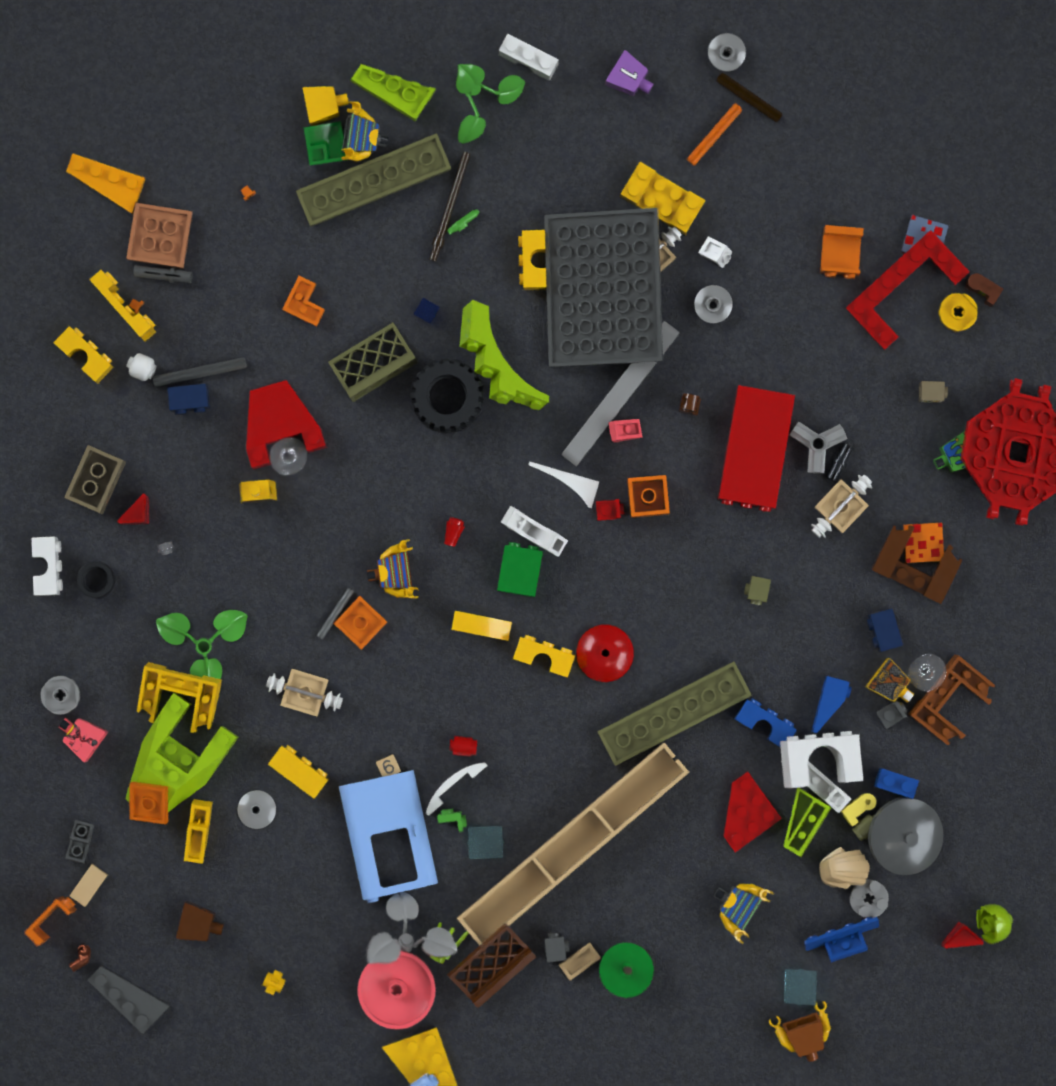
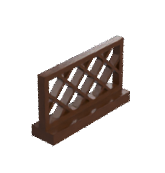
M505 923L447 975L469 997L473 1004L479 1008L536 956L529 946ZM505 931H508L509 940H500V936ZM513 944H520L522 946L516 952H511ZM495 945L494 953H485L488 946ZM499 945H508L507 952L498 953ZM498 957H506L504 963L497 965ZM475 958H480L479 966H471V962ZM493 958L492 965L484 966V959ZM483 970H492L487 978H482ZM460 971H466L465 979H456L455 976ZM470 971H479L478 978L469 979ZM468 983H477V986L471 992L467 990Z

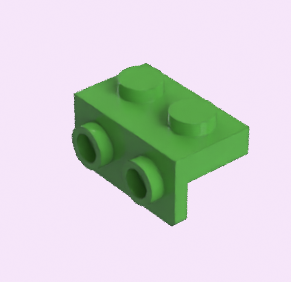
M453 808L443 809L437 815L438 823L458 821L459 832H463V827L467 826L466 815H462L461 811L453 812Z

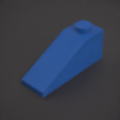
M825 676L811 732L817 733L843 704L846 697L849 698L852 688L849 686L850 682Z

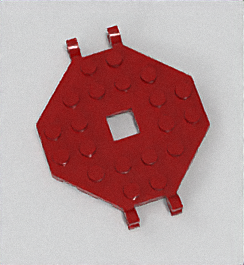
M1014 378V380H1010V393L967 421L960 459L990 504L986 518H998L999 507H1005L1019 511L1015 524L1023 526V524L1027 525L1029 511L1056 493V413L1049 401L1051 386H1040L1038 390L1039 397L1020 393L1022 380ZM1012 441L1029 445L1026 463L1009 458Z

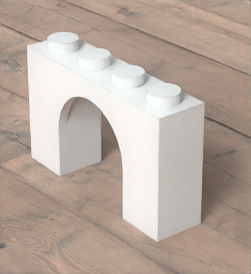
M852 731L840 732V736H834V733H823L821 738H816V734L805 735V739L791 736L787 737V741H780L784 788L810 786L808 759L810 754L820 746L828 748L833 753L836 760L838 782L863 781L859 734L852 735Z

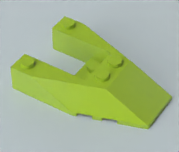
M177 693L172 694L143 739L130 783L140 782L168 786V812L207 784L239 738V736L226 727L221 726L200 756L175 740L170 735L192 705ZM129 788L125 798L127 801H129Z

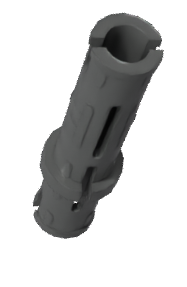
M134 266V277L166 280L170 283L186 282L191 284L192 271H180L175 268L162 269ZM146 272L160 273V275L147 274ZM165 274L180 275V277L166 276Z

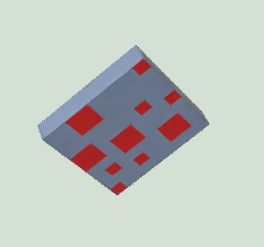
M911 215L901 252L906 253L930 230L944 244L949 225Z

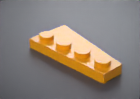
M72 153L66 170L67 173L90 186L101 195H104L129 213H134L135 203L138 202L145 182L144 177Z

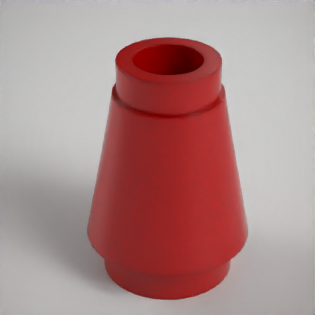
M454 517L449 518V521L446 523L444 544L455 547L465 528L463 526L465 521Z

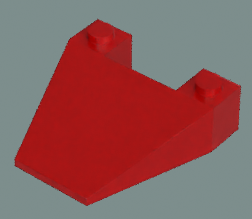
M287 380L250 391L246 451L252 469L272 464L266 445L301 434L308 453L327 448L321 428Z

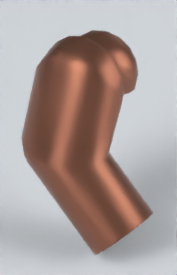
M82 944L78 947V959L69 964L73 972L89 963L91 955L89 946Z

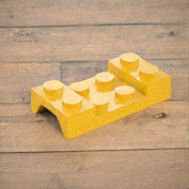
M639 162L620 194L621 198L640 209L658 208L659 220L672 228H677L684 235L688 232L692 222L706 201L693 192H688L659 175L654 169L642 162Z
M100 270L89 279L140 338L146 342L156 333L153 328L156 325L146 314L144 316L140 313L136 315L128 305L125 307L122 305L125 301L116 293L119 290L116 286L118 282L108 271L104 273Z

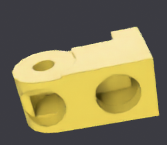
M861 794L847 804L840 813L848 824L853 827L859 822L856 817L866 810H872L876 806V798L872 794Z

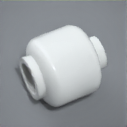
M138 353L134 357L129 358L126 367L129 368L130 376L146 381L153 377L157 365H155L153 358Z

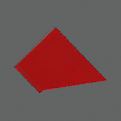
M143 493L117 522L122 525L149 524V497Z
M960 922L956 924L942 942L943 948L983 945V940Z

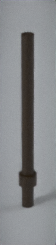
M463 152L437 236L434 237L432 242L433 248L429 257L430 261L436 262L440 248H443L445 242L443 239L466 171L470 153Z

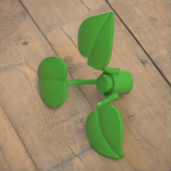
M458 64L456 88L460 93L466 94L475 113L474 116H466L462 121L458 132V141L466 143L477 139L483 133L486 126L485 120L479 117L471 97L472 95L479 94L481 88L498 95L499 103L509 104L520 96L525 80L516 75L507 76L500 82L498 86L499 91H495L482 84L485 78L482 68L472 64Z
M226 610L219 613L213 621V625L218 631L210 639L203 637L196 640L187 633L190 629V621L181 613H170L156 620V625L163 639L172 645L182 644L185 636L196 644V650L203 655L204 660L199 659L192 664L190 675L198 677L205 675L221 679V663L218 659L211 658L208 660L207 654L212 647L211 642L219 634H221L225 641L229 642L240 639L244 634L248 616L246 613L238 610Z

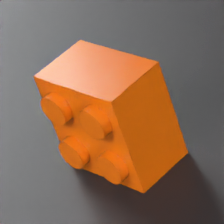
M666 475L627 479L630 518L670 514Z

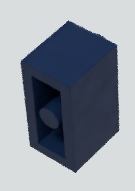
M207 384L168 387L169 409L171 412H175V415L186 414V411L194 410V413L206 412L205 409L210 408Z
M893 608L868 615L869 619L866 620L869 631H873L874 638H872V643L875 649L882 652L903 646Z

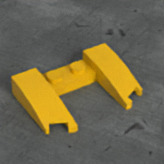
M148 662L143 670L137 712L139 713L144 709L151 715L148 721L154 723L162 690L196 697L190 732H197V727L207 725V729H210L217 707L222 680L205 675L198 677L167 669V666Z

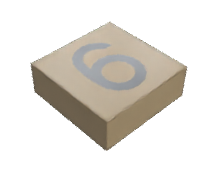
M394 754L376 762L382 777L401 772Z

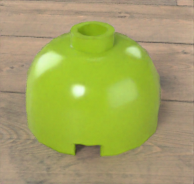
M988 904L981 906V909L977 910L976 921L978 929L982 928L984 935H981L982 938L989 944L1006 939L1012 929L1013 919L1011 914L1000 905Z

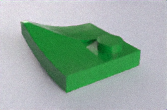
M341 121L303 127L310 166L343 161L342 157H345V153H341L344 138Z

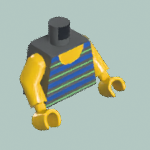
M350 101L352 109H347V112L353 114L346 117L341 153H345V157H342V160L361 161L375 152L377 145L386 147L388 136L379 134L380 125L375 123V120L361 108L359 102Z
M739 884L736 887L732 886L729 893L720 887L715 892L713 897L722 902L719 907L721 911L720 918L725 928L740 943H743L740 940L742 935L749 937L744 930L762 900L770 902L766 895L767 893L774 894L772 891L754 884Z

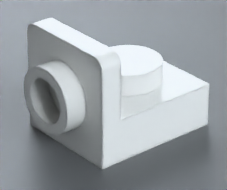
M708 237L699 254L723 268L730 261L732 251L726 245Z

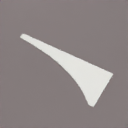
M529 462V466L546 472L564 482L584 500L589 508H592L599 484L598 481Z

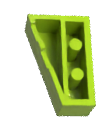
M797 787L784 847L802 857L830 812L831 807Z

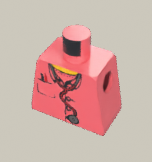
M65 718L59 725V728L67 733L62 741L83 762H88L108 734V731L81 718H78L74 724Z

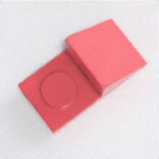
M639 419L608 422L611 440L614 443L643 438Z

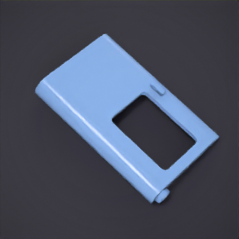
M414 770L339 786L363 900H367V903L379 901L378 897L438 883ZM406 828L409 834L418 878L415 881L383 888L380 885L370 837L374 834Z

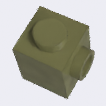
M750 577V583H746L744 590L747 600H751L750 604L762 606V602H767L771 579Z

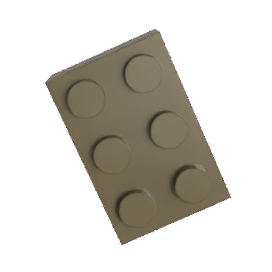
M88 445L64 498L103 514L126 462Z

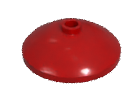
M598 625L582 635L577 645L576 657L579 667L589 678L599 682H611L621 678L629 670L633 662L634 650L630 638L624 631L612 625ZM604 649L609 651V655L607 657L602 656V651Z

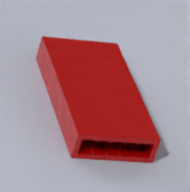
M738 385L718 500H722L721 504L733 505V502L740 503V507L752 509V506L760 507V511L771 512V509L776 508L795 395Z

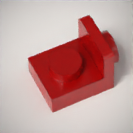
M619 499L596 501L597 521L620 519L621 515H624L623 503H620Z

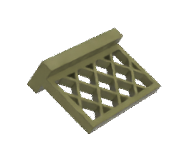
M391 323L328 363L350 399L354 402L418 362L395 324ZM393 329L396 333L394 341L385 340V334ZM372 341L380 342L378 351L369 350V343ZM383 343L393 345L391 354L381 352ZM396 345L404 347L407 353L402 356L394 355ZM355 351L364 352L362 361L352 359ZM367 353L377 355L374 364L365 362ZM380 355L390 357L387 365H378ZM341 360L347 362L345 371L337 370L334 364ZM350 363L360 364L358 374L348 372ZM364 365L373 367L371 375H361ZM347 375L357 377L356 384L348 388L345 383Z

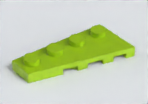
M363 64L359 66L351 78L352 83L414 121L417 120L436 90L432 87L422 86L414 81L404 80L396 75L386 74L384 71Z

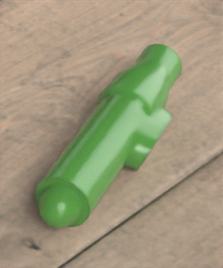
M472 210L459 221H456L447 229V232L451 235L456 231L460 232L468 226L467 223L478 216L479 210Z

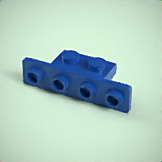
M867 917L860 923H849L842 929H832L824 935L811 936L804 941L805 949L809 951L825 945L831 962L867 951V945L862 933L878 928L879 920L877 917Z

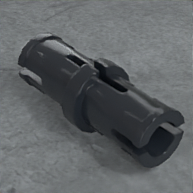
M845 443L842 444L837 457L832 460L833 464L826 475L827 479L837 482L841 471L847 466L846 462L852 450H854L853 447H848L849 445Z

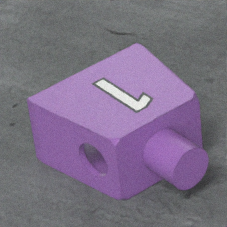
M626 50L622 53L605 85L632 96L635 95L638 88L648 94L653 87V83L645 79L648 69Z

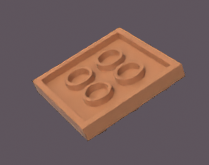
M135 203L126 259L184 269L193 212Z

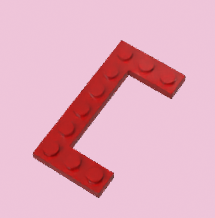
M931 230L845 308L884 350L899 336L874 311V308L922 263L930 258L954 285L970 272Z

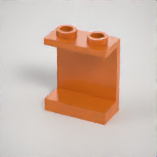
M825 225L823 228L820 273L825 274V277L844 275L846 279H855V276H859L861 238L864 228Z
M62 896L57 898L24 933L37 946H40L50 937L39 926L58 906L69 915L77 910L74 907L76 904L69 897L65 898Z

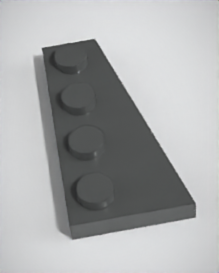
M101 966L88 979L142 1034L171 1006L104 966Z

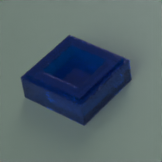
M423 298L414 315L431 324L440 307Z

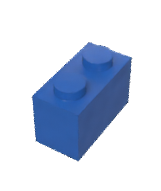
M879 768L874 787L913 799L919 780Z

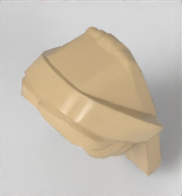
M839 847L820 862L819 870L824 884L830 887L848 889L850 885L863 886L866 883L870 866L868 860L865 859V855H862L860 850L845 851L842 847Z

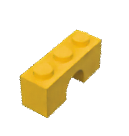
M522 230V236H518V246L522 247L523 254L519 255V266H523V274H519V283L523 285V290H546V268H537L531 263L533 254L545 252V230Z
M69 326L53 343L70 358L78 351H85L88 360L81 369L96 383H99L112 370L113 366L110 364L112 360L105 353L100 355L96 351L98 347L91 340L86 342L82 338L84 334L77 327L73 330Z
M525 635L524 638L520 637L513 659L531 665L537 654H547L552 662L549 672L568 678L575 655H572V650L562 647L560 651L554 649V644L543 641V644L535 642L536 638L528 635Z

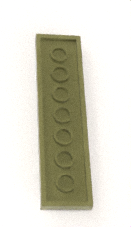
M436 133L296 190V193L310 227L452 169Z
M733 661L597 732L616 766L752 695Z

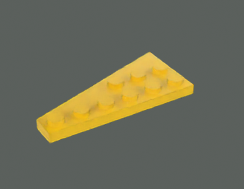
M437 1027L382 1047L410 1084L428 1073L430 1075L433 1074L437 1078L438 1086H458Z

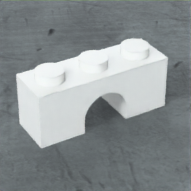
M507 34L499 49V56L515 64L518 62L529 67L534 74L548 81L551 80L558 66L559 59Z
M57 537L32 538V557L44 558L48 563V569L45 574L33 576L34 596L60 595V591L63 590L62 579H59V572L62 571V561L58 557V552H61V541H58Z

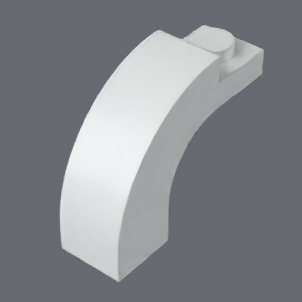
M512 506L509 507L501 521L502 524L557 557L560 556L568 542L567 539L537 523Z

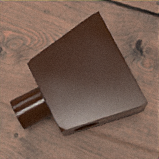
M186 901L176 939L208 941L211 933L222 935L224 924L214 922V912Z

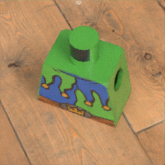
M965 431L939 448L942 456L933 459L938 470L948 466L950 472L966 469L960 459Z

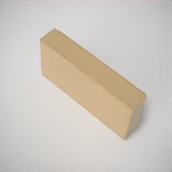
M91 864L70 894V897L86 907L108 874L94 864Z
M589 942L561 962L559 966L567 978L572 980L600 960L601 957Z

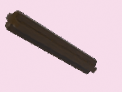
M720 73L716 81L773 121L778 122L782 117L780 111L726 74Z

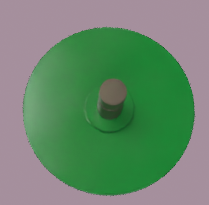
M620 943L612 946L603 955L599 973L603 985L609 992L619 997L629 998L641 994L648 988L653 978L654 967L651 957L642 947L633 943Z

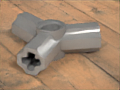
M798 421L789 436L809 448L807 473L824 474L826 449L847 439L846 433L840 424L821 434H817ZM815 439L822 442L821 449L814 448L813 441Z

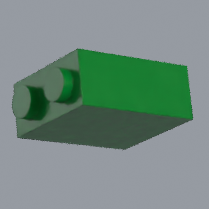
M509 542V545L504 547L497 591L535 597L543 551H539L540 547L528 545L527 549L521 548L519 543Z

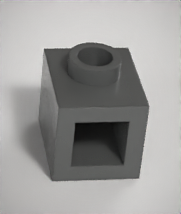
M559 932L549 933L548 937H544L547 962L566 960V951H569L568 940H564V935L560 936Z

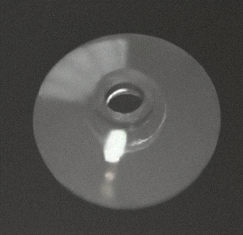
M292 437L279 440L270 452L272 467L283 475L297 473L303 468L307 460L306 447L300 440ZM285 452H289L288 457H284Z
M924 654L917 657L909 668L910 682L921 691H931L938 688L946 677L945 663L940 657L933 654ZM925 668H928V671L926 673H923V670Z

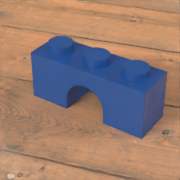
M752 698L750 701L746 699L734 719L749 729H752L757 721L766 720L771 726V732L767 740L781 748L780 741H787V737L795 734L796 729L793 728L795 724L787 719L780 720L777 718L778 714L769 708L765 711L760 707L762 704Z

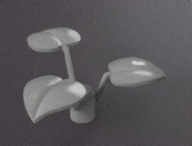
M399 892L394 893L388 900L386 912L392 920L404 921L403 933L399 940H392L388 933L375 935L370 941L367 959L369 964L392 963L399 958L401 951L410 953L413 947L416 948L423 941H425L422 946L423 951L434 957L453 955L457 953V946L450 932L440 927L430 929L427 937H422L414 942V938L407 934V919H415L418 915L419 907L411 895Z

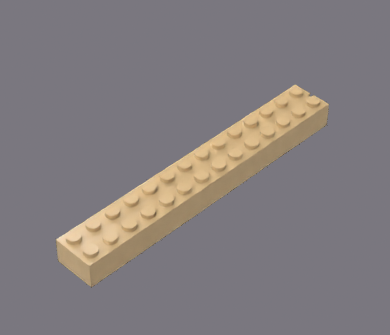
M664 742L457 917L459 922L479 945L487 940L503 924L506 923L508 926L689 773L679 759H672L675 755Z

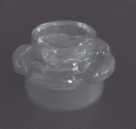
M172 541L157 545L159 550L157 553L161 552L162 556L173 553L175 546H173Z

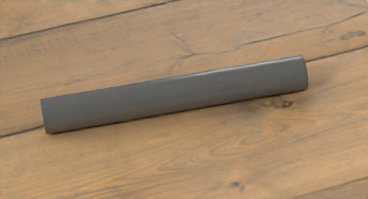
M350 588L346 589L316 636L322 640L324 639L354 593L353 590Z

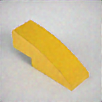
M455 611L451 630L508 641L512 622Z
M194 799L191 804L184 861L201 864L204 862L213 802Z

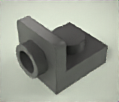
M898 701L891 702L875 712L885 729L907 717L905 714L907 712L906 707L902 702L898 703Z

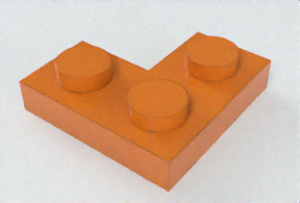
M298 276L282 310L317 327L325 309L309 302L316 283Z

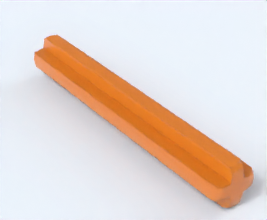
M735 103L689 155L687 158L689 163L696 165L741 113L742 108Z

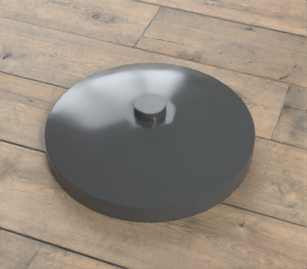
M906 797L892 800L882 806L871 821L868 832L869 848L876 862L884 869L898 875L919 873L928 868L941 851L943 844L941 820L935 810L923 801Z

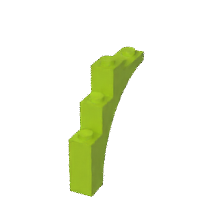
M475 300L468 303L463 308L459 347L476 353L474 372L491 379L489 398L501 404H507L510 400H513L515 403L526 405L531 409L540 410L549 403V395L536 390L526 383L506 362L492 334L489 306Z

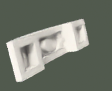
M808 761L810 784L808 787L839 813L851 798Z
M483 762L468 766L448 778L433 795L426 814L429 816L444 803L439 796L467 772L473 778L487 764Z

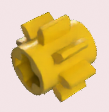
M274 970L273 974L267 973L262 984L267 987L265 992L274 995L275 991L281 992L286 981L281 978L283 973Z

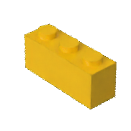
M282 745L268 765L315 799L329 781L326 777L328 774L320 768L314 769L311 766L312 762L306 757H298L296 755L297 751L291 746L287 745L285 747Z

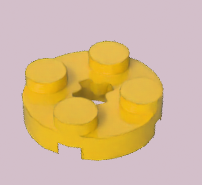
M951 294L940 305L938 311L940 320L946 328L954 332L967 330L977 319V304L967 294ZM955 307L957 309L962 308V317L954 315Z

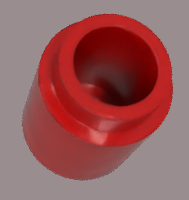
M455 736L454 739H450L449 751H453V755L468 757L476 755L477 740H473L472 737Z

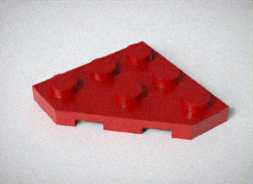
M748 771L732 782L723 837L733 851L737 852L782 818Z

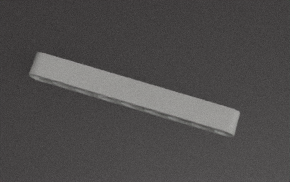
M666 321L662 323L663 354L680 333ZM657 362L631 363L561 455L577 466L608 427V422H612Z

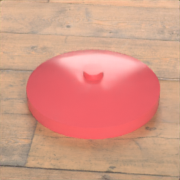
M401 951L399 958L392 963H368L358 983V997L363 1011L373 1022L385 1028L403 1029L417 1024L428 1014L435 999L436 986L430 968L421 958L406 951Z

